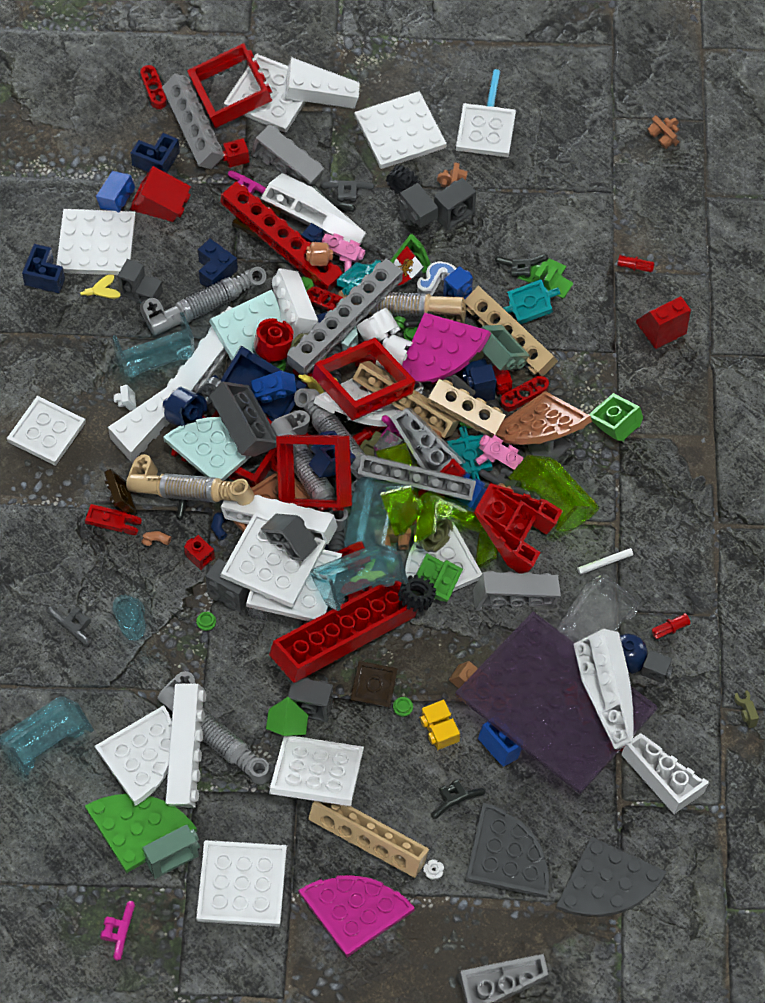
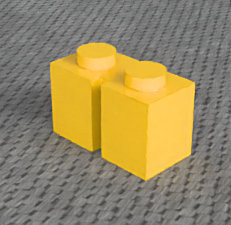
M444 700L423 707L422 716H420L422 726L424 728L427 727L428 731H430L428 733L429 741L432 745L435 744L437 750L460 742V732L453 718L449 719L451 713Z

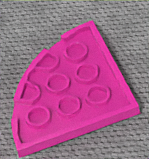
M424 313L413 337V344L409 346L406 353L408 356L403 362L402 367L415 379V384L445 379L463 369L477 352H481L491 332Z
M336 876L337 878L323 881L321 879L299 890L300 896L346 957H349L415 911L413 905L399 892H395L383 885L382 882L361 876Z

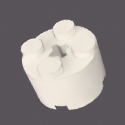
M387 308L378 311L356 326L364 341L376 338L381 343L385 337H390L389 334L393 335L401 330Z
M391 335L389 338L385 337L382 345L402 366L408 356L406 353L409 346H412L413 342L396 335ZM377 360L376 365L388 372Z

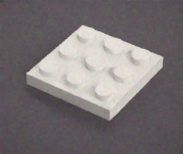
M463 103L456 151L509 157L516 110Z
M37 396L9 434L7 441L56 466L86 424L84 418Z

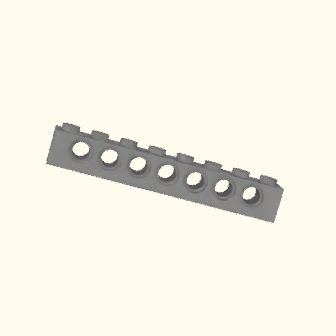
M385 259L382 263L379 262L370 274L363 277L358 286H354L350 290L349 295L345 299L342 298L338 302L334 310L328 311L321 322H317L312 331L301 338L300 343L296 347L290 348L287 353V364L301 375H307L314 368L315 363L322 360L402 281L403 271L388 259Z

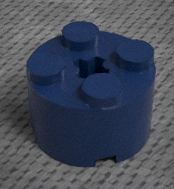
M180 386L169 398L167 397L163 401L165 418L168 422L178 427L183 425L185 427V425L194 423L197 419L204 418L202 414L203 411L206 412L207 410L206 399Z

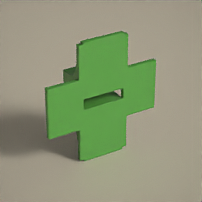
M550 258L546 262L543 261L541 265L531 266V277H525V275L518 276L519 279L527 283L540 279L543 281L544 279V287L548 291L558 287L561 294L557 295V297L562 299L565 298L573 285L572 281L562 276L566 266Z

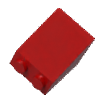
M152 166L142 180L129 210L173 222L176 217H181L185 209L182 207L183 203H187L191 195L188 193L191 186Z
M680 296L636 320V324L653 347L657 349L687 334L691 309Z

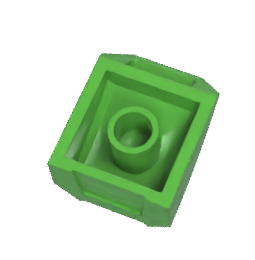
M614 393L588 414L597 427L618 441H624L636 428L640 427L643 419L641 408L638 405Z

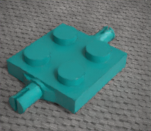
M377 259L370 265L356 262L337 279V286L344 287L342 293L346 296L349 295L350 290L354 286H358L363 277L370 274L381 261Z
M542 279L508 291L510 305L503 309L508 314L513 312L518 323L521 325L553 313L551 297L561 293L558 287L548 291L544 287Z
M461 426L459 427L461 437L456 440L447 441V444L466 462L462 467L471 474L472 479L480 480V470L492 471L493 469L492 462L489 459L480 466L475 461L484 453L479 448L480 440L484 435H468L467 427Z

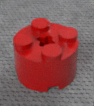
M275 318L261 321L255 334V352L269 363L285 359L293 341L294 332L292 327L285 321L283 323L278 322Z

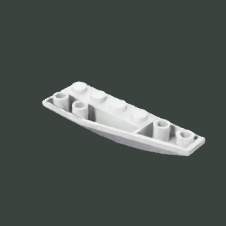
M283 173L268 184L261 197L263 202L280 210L281 213L308 226L313 223L322 228L323 232L327 235L336 233L343 236V240L347 242L353 240L360 245L366 235L365 231L313 187Z
M602 629L574 643V649L582 682L614 748L619 749L633 742L631 686L619 632Z

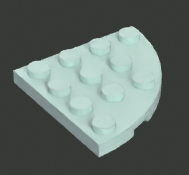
M270 290L211 318L209 322L232 361L240 346L259 356L254 350L255 334L259 323L269 318H275L278 322H281V313L273 291Z
M221 417L197 419L196 422L185 425V427L183 425L173 429L163 437L169 446L205 477H216L222 481L227 479L252 457L241 455L238 452L228 429L221 421Z

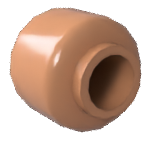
M312 242L306 248V261H309L312 266H327L329 260L333 259V249H329V245L325 242Z

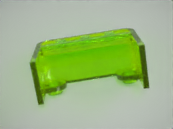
M406 443L376 451L379 458L413 465ZM386 481L388 491L382 492L381 497L394 534L398 537L406 533L420 516L421 510L424 507L422 499L419 498L418 488Z
M527 455L509 476L510 480H519L525 490L537 492L544 500L563 510L555 528L557 531L574 530L594 516L600 509L597 503L570 474L551 457Z
M427 491L421 496L415 542L419 543L436 533L437 518H448L458 525L479 533L476 563L479 568L495 560L497 557V548L474 514L475 509L432 491Z

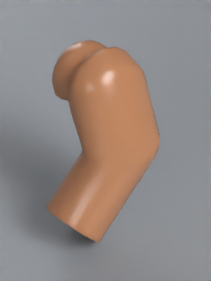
M159 531L147 532L142 536V544L150 546L152 541H159L169 545L172 537Z

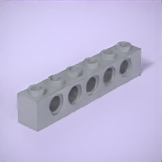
M174 73L162 88L198 165L212 169L224 157L221 145L215 137V132L205 116L203 107L196 97V92L193 90L189 78L185 75Z
M362 454L358 474L470 501H472L476 480Z

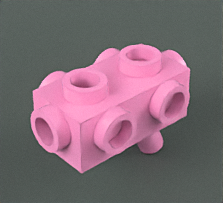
M336 233L333 235L325 234L322 242L327 243L329 249H333V254L340 256L339 260L344 262V272L352 266V262L358 263L359 260L363 259L366 250L359 247L360 244L353 240L347 242L343 240V236Z
M485 434L479 443V448L484 453L475 461L480 466L488 459L491 462L497 459L515 470L516 467L521 465L524 457L519 455V450L512 445L504 446L502 444L503 440L493 435L491 438Z

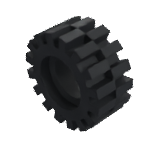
M403 165L395 166L386 177L387 185L391 186L390 189L394 190L395 194L398 193L399 196L400 192L420 183L418 176H414V172H410L408 167L405 169Z
M410 575L402 582L398 592V599L402 601L403 606L407 605L408 610L413 608L414 612L419 609V612H423V609L426 611L431 607L436 595V588H433V583L429 584L430 580L428 578L424 580V576L418 578V575H414V577ZM412 591H417L421 593L423 596H418L414 594Z

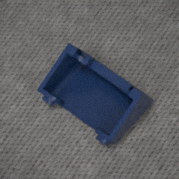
M240 346L220 381L249 385L252 390V380L282 370L245 347ZM295 379L296 391L304 389L306 384ZM295 393L273 400L270 403L257 401L263 412L268 414L269 419L273 422L275 419L290 413L295 405Z

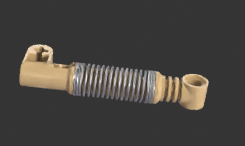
M342 290L338 292V295L344 299L347 297L342 293ZM390 292L369 313V315H373L387 308L394 316L397 314V316L413 315L415 317L416 315L417 317H423L424 313L430 311L433 312V315H444L446 319L465 323L466 304L464 297L431 296L427 293L408 294L396 292L395 294V292Z
M145 454L138 456L134 460L126 482L129 492L157 494L163 498L207 502L228 500L237 501L239 505L244 506L250 504L255 496L250 485L244 479L229 482L222 481L216 477L168 473L157 476V467L152 459Z

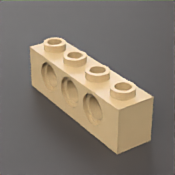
M439 379L426 402L491 438L496 434L506 416L501 409L486 405V402L480 398H473L466 390L453 387V384L448 380L442 381ZM452 395L455 401L449 402L445 396ZM469 404L472 410L466 411L462 405ZM485 413L488 416V419L482 420L479 417V414Z

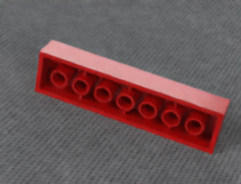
M394 576L274 640L269 656L289 679L295 683L415 618L417 611L414 612L413 608L408 610L407 605L403 606L402 601H399L398 592L402 583Z

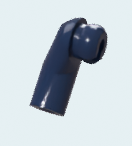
M223 512L215 513L211 523V529L220 541L227 537L226 532L222 528V524L227 520Z

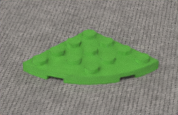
M127 794L104 797L85 805L88 814L126 873L146 862L142 847L186 824L190 831L194 829L197 832L195 825L183 812L174 806L167 805L165 801L151 796L136 806Z

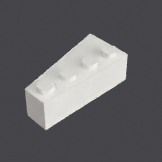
M169 386L108 427L110 439L132 464L137 456L148 448V444L158 437L159 432L170 423L165 418V408H163L165 398H169L174 392Z

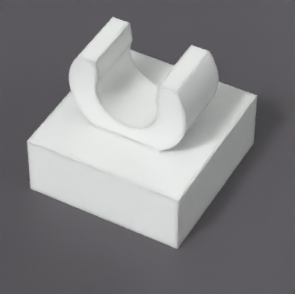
M128 385L120 386L121 393L114 395V402H118L119 407L125 406L129 411L136 408L135 392Z

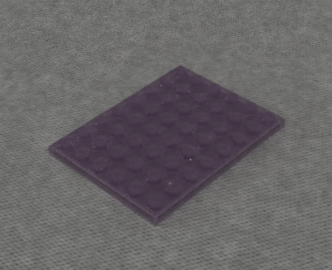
M534 611L455 692L457 698L579 794L586 789L623 748H614L582 682L574 642ZM631 687L634 736L657 711L658 706Z

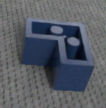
M162 133L155 146L138 140L130 153L132 166L147 172L154 166L167 173L180 153L179 139Z
M211 238L198 249L199 262L204 265L199 270L200 284L204 287H212V284L215 285V283L231 277L238 271L237 258Z
M37 244L33 245L22 272L25 286L60 293L65 275L63 266L52 264L54 261L52 248Z
M486 359L469 362L461 371V377L466 384L476 391L473 398H480L484 401L494 400L496 377L492 365H487Z
M333 430V431L321 432L320 435H338V434ZM313 444L310 449L314 452L315 456L310 461L309 466L313 469L314 473L319 478L336 475L335 445ZM350 450V462L352 464L356 456Z

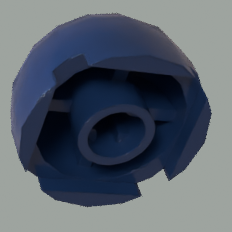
M622 634L620 639L628 673H637L642 670L648 655L646 644L636 635Z

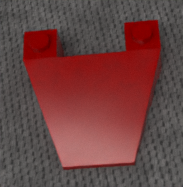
M493 483L488 485L474 510V514L507 566L520 574L529 572L541 553L524 542L530 528L533 526L547 535L556 525L563 510L547 500L530 498V495L525 493L523 495L514 493L512 489Z

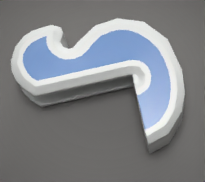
M438 261L432 263L426 270V279L420 277L417 282V294L427 293L433 296L440 281H444L457 268L447 262Z

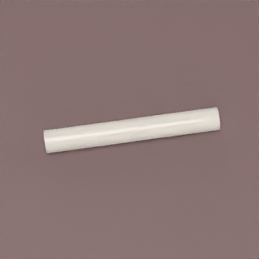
M629 548L578 567L577 571L579 575L633 556V551Z

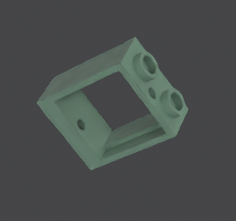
M485 325L481 327L491 332L482 351L499 370L521 369L525 366L526 360L530 355L502 325Z
M187 824L142 847L146 864L155 879L199 857V838L194 829L190 831Z

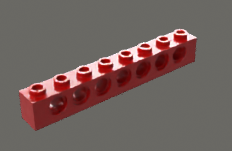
M236 181L221 194L220 203L305 277L310 278L313 284L329 292L337 286V279L343 274L340 267L332 264L330 261L327 266L310 265L309 261H306V248L310 246L311 242H307L298 231L289 227L284 219H280L275 215V212L271 208H267L257 196H253L246 186Z

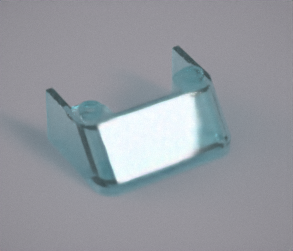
M184 312L180 313V332L123 351L117 336H112L115 359L125 376L135 377L139 373L180 359L192 357L195 352L194 336Z
M382 545L366 547L315 567L310 571L325 604L337 611L341 610L340 605L345 600L344 596L376 583L384 587L394 585L395 581L403 584L408 583L401 554Z
M61 696L0 735V747L17 770L27 776L30 774L28 771L34 767L35 757L66 736L77 738L84 733V730L92 732L94 729L79 704Z

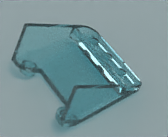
M371 477L360 478L356 483L345 538V547L362 541L370 558L394 564L399 563L400 558H398L396 548L385 545L393 501L404 502L408 500L411 491H414L415 487Z

